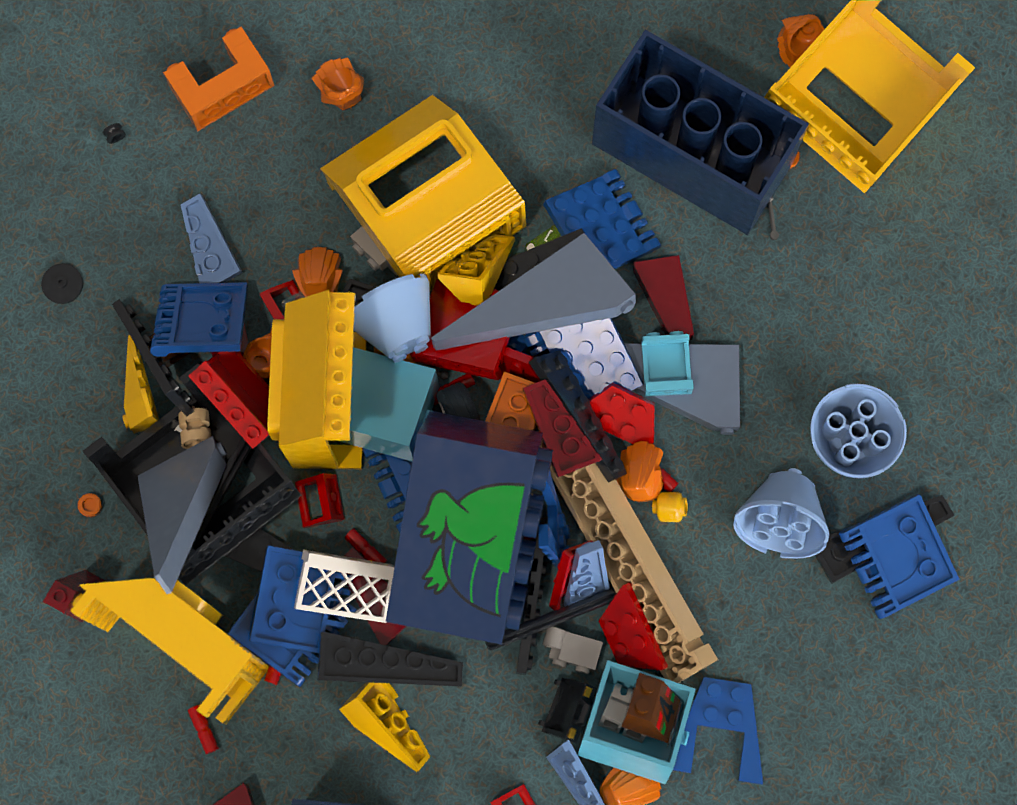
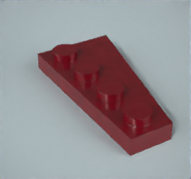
M546 379L522 388L539 432H543L542 440L545 448L553 449L551 463L557 478L602 460Z
M351 548L344 555L345 557L363 559L354 548ZM358 575L351 581L356 590L367 584V581L361 575ZM380 579L373 585L378 593L381 594L387 589L388 584L383 579ZM347 583L349 589L351 590V592H352V594H353V593H354L353 590L351 589V587H350L349 584ZM371 587L360 594L365 604L376 597ZM355 597L359 607H363L358 598ZM377 601L369 607L372 615L381 616L383 606L380 601ZM367 620L380 644L386 646L407 627L389 622L383 623Z

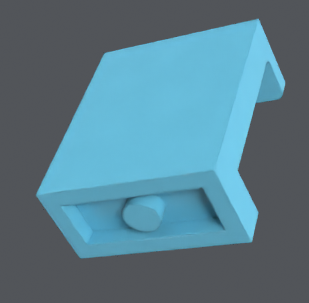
M682 331L670 332V335H660V333L652 332L642 337L641 348L645 396L692 394L693 380H691L689 334H684Z

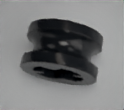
M120 123L111 124L103 130V135L107 137L106 140L109 144H114L126 136L125 131L121 130L122 126Z

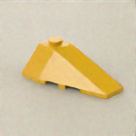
M497 234L489 236L478 243L474 251L470 253L465 251L461 254V259L458 261L451 260L446 263L438 273V279L461 302L476 306L480 305L492 294L513 247L515 237Z
M129 335L124 410L126 414L122 415L126 429L130 428L133 433L146 430L158 421L159 417L140 351Z
M366 682L350 696L339 710L356 729L415 772H418L430 758V755L418 732L411 730L408 726L406 718L409 715L406 710L400 711L395 701L398 698L395 689L389 683Z

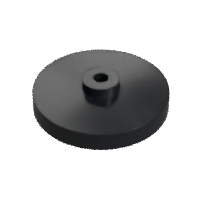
M60 263L53 265L42 277V291L54 303H70L80 295L83 289L82 275L70 264Z

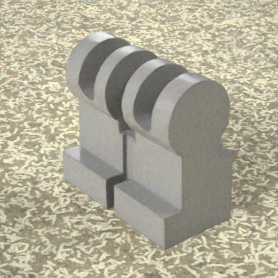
M616 683L598 726L619 734L633 689L628 688L626 695L623 696L620 694L622 685ZM624 728L622 733L623 736L643 743L646 736Z

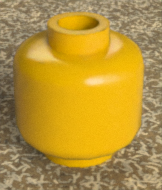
M660 492L657 500L652 502V512L657 514L660 522H680L683 516H687V498H683L680 492Z

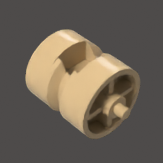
M192 406L194 412L188 417L182 411L178 414L179 428L182 430L180 432L181 446L183 448L189 449L211 437V430L207 428L210 425L209 411L207 409Z

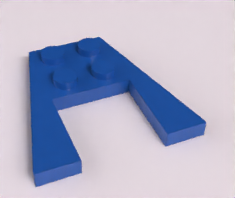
M549 470L545 491H542L548 506V524L538 525L539 548L543 549L544 554H548V559L552 560V564L557 568L562 552L570 548L569 545L567 546L566 540L570 539L569 525H566L564 513L561 511Z
M703 677L684 731L690 732L686 746L680 744L673 771L691 773L697 725L744 733L738 781L762 785L763 777L751 684Z

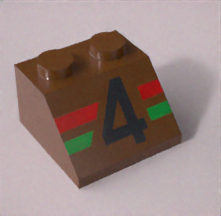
M639 673L633 686L621 727L668 743L680 699L663 680Z

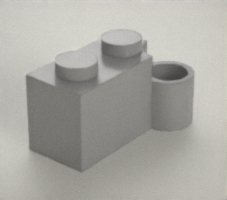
M362 226L350 236L354 243L352 246L354 251L360 257L364 255L368 259L367 263L374 271L378 269L383 271L388 267L397 276V273Z
M550 627L546 630L542 645L551 648L549 659L553 660L552 664L566 668L567 664L576 666L575 671L589 674L590 671L595 672L603 642L566 632L556 627Z

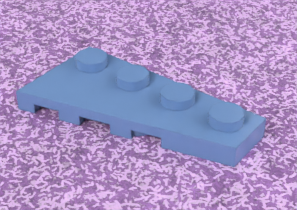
M198 194L182 203V214L190 239V249L194 257L196 275H198L199 283H225L243 273L203 195Z
M599 540L585 543L581 547L576 548L564 607L610 589L603 547Z
M569 740L546 757L579 805H605Z

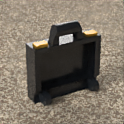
M562 678L561 681L555 679L553 684L559 687L546 721L539 720L538 725L542 726V732L548 735L577 743L583 726H586L593 708L591 704L597 688L568 678Z

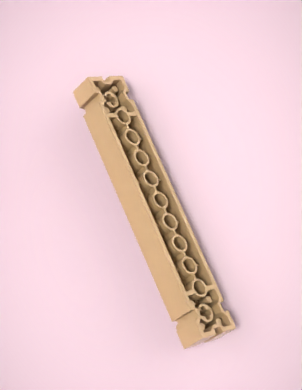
M542 440L541 447L545 448V445ZM551 463L550 472L552 479L587 541H600L603 547L607 576L616 593H618L622 585L631 583L668 665V668L661 671L663 677L679 683L716 662L718 659L709 643L704 645L700 639V636L704 635L618 482L614 480L608 483L596 463L557 478Z

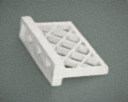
M303 550L302 560L304 561L294 605L295 609L387 623L385 621L395 565ZM309 567L318 568L322 574L313 583L307 578ZM336 571L341 572L345 580L334 587L328 577ZM361 575L365 578L367 584L356 590L351 580ZM380 579L388 580L387 589L379 594L373 584ZM323 580H326L331 590L320 597L314 587ZM348 583L354 593L345 600H342L337 590ZM371 587L376 597L365 604L360 594ZM312 590L317 600L310 605L302 604L303 595ZM334 593L340 603L332 609L327 608L323 601ZM357 597L363 607L356 612H350L346 604ZM377 601H380L383 606L381 616L372 615L369 607Z

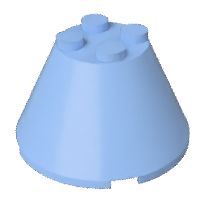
M413 274L382 284L363 295L364 301L356 307L354 306L353 331L389 359H393L394 363L404 360L407 354L412 352L417 354L428 348L426 343L431 339L429 280L425 274H420L421 278H415Z
M849 384L834 391L832 390L819 402L811 419L810 435L817 455L830 469L847 477L868 478L884 472L899 458L906 442V423L897 403L887 393L870 385Z
M790 468L788 471L771 473L768 479L735 514L733 525L737 535L746 544L765 554L767 549L780 552L781 558H807L822 552L829 540V530L819 503L815 485L807 477L803 476L800 470Z

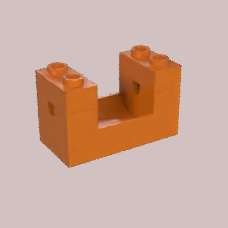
M242 27L231 29L222 37L226 51L234 66L199 86L183 61L170 65L163 72L172 92L197 131L275 86L268 66Z
M504 372L485 421L534 431L536 422L522 389L534 384V382Z

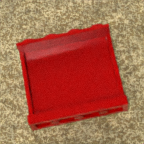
M436 279L430 294L431 337L477 307L470 303L461 302L439 279ZM494 289L490 297L499 291ZM506 336L437 351L434 349L430 339L426 343L428 346L426 350L417 354L412 352L410 356L414 362L499 381L502 374L499 364L510 337Z
M239 351L219 352L208 361H204L189 375V378L252 449L269 435V385Z

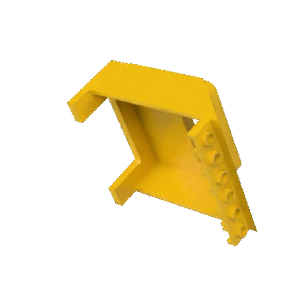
M851 0L764 96L765 99L809 123L803 141L864 194L957 87L975 69L959 53L943 67L876 9L881 0ZM823 68H827L892 124L891 129L876 146L870 144L807 89V86Z
M433 95L320 168L332 191H337L399 278L413 274L415 278H421L420 274H425L429 280L430 291L433 289L430 274L501 226L505 236H513L526 227L524 200L459 114ZM446 136L461 156V159L385 208L370 189L369 184L440 137Z
M326 290L285 303V319H273L268 434L272 440H279V447L292 468L362 470L363 448L354 445H329L328 440L350 441L353 347L366 350V340L356 332H353L355 293H335Z
M154 578L79 585L86 592L79 594L73 601L72 606L74 607L71 609V612L74 615L106 632H109L118 619L122 618L212 688V691L197 709L205 717L209 718L227 694L230 700L216 716V719L226 725L267 673L269 667L267 664L216 625L223 615L178 580L169 594H166L159 582Z

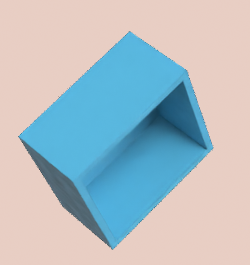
M353 347L350 441H335L413 461L417 433L429 411H432L437 392L440 388L436 369L403 360L394 363L393 359H389L387 356Z
M607 660L577 755L666 784L674 768L680 744L685 746L687 744L690 732H686L684 729L696 689ZM639 673L663 680L680 699L681 706L673 736L668 746V743L649 736H645L643 743L622 735L623 727H621L618 734L598 726L616 683L622 685L620 694L624 696L628 688L633 689Z

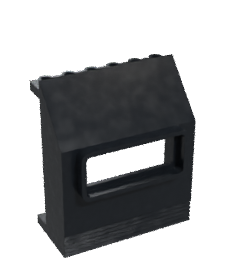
M197 364L179 377V379L191 394L190 397L193 402L190 405L209 411L210 425L207 428H210L211 436L214 437L216 442H221L227 451V455H225L227 464L242 436L189 378V375L200 366ZM177 406L117 452L102 436L83 450V453L96 466L146 534L147 529L138 475L187 450L181 446L180 432L174 431L179 425L178 414L181 412ZM261 443L253 449L251 448L244 460V463L255 475L256 479L217 509L195 550L192 547L190 548L191 552L188 553L178 576L184 585L191 582L302 496Z

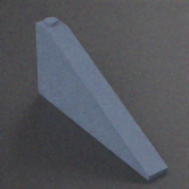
M583 233L431 337L434 349L437 351L506 336L512 337L613 318L631 311L636 304V297L633 290L586 234Z
M625 344L644 383L641 344ZM689 344L691 380H693L692 394L645 396L644 385L632 390L713 431H720L721 435H732L734 431H738L740 428L739 345Z
M213 436L138 475L154 576L166 594L171 593L227 465L225 460L227 451L221 442H216Z

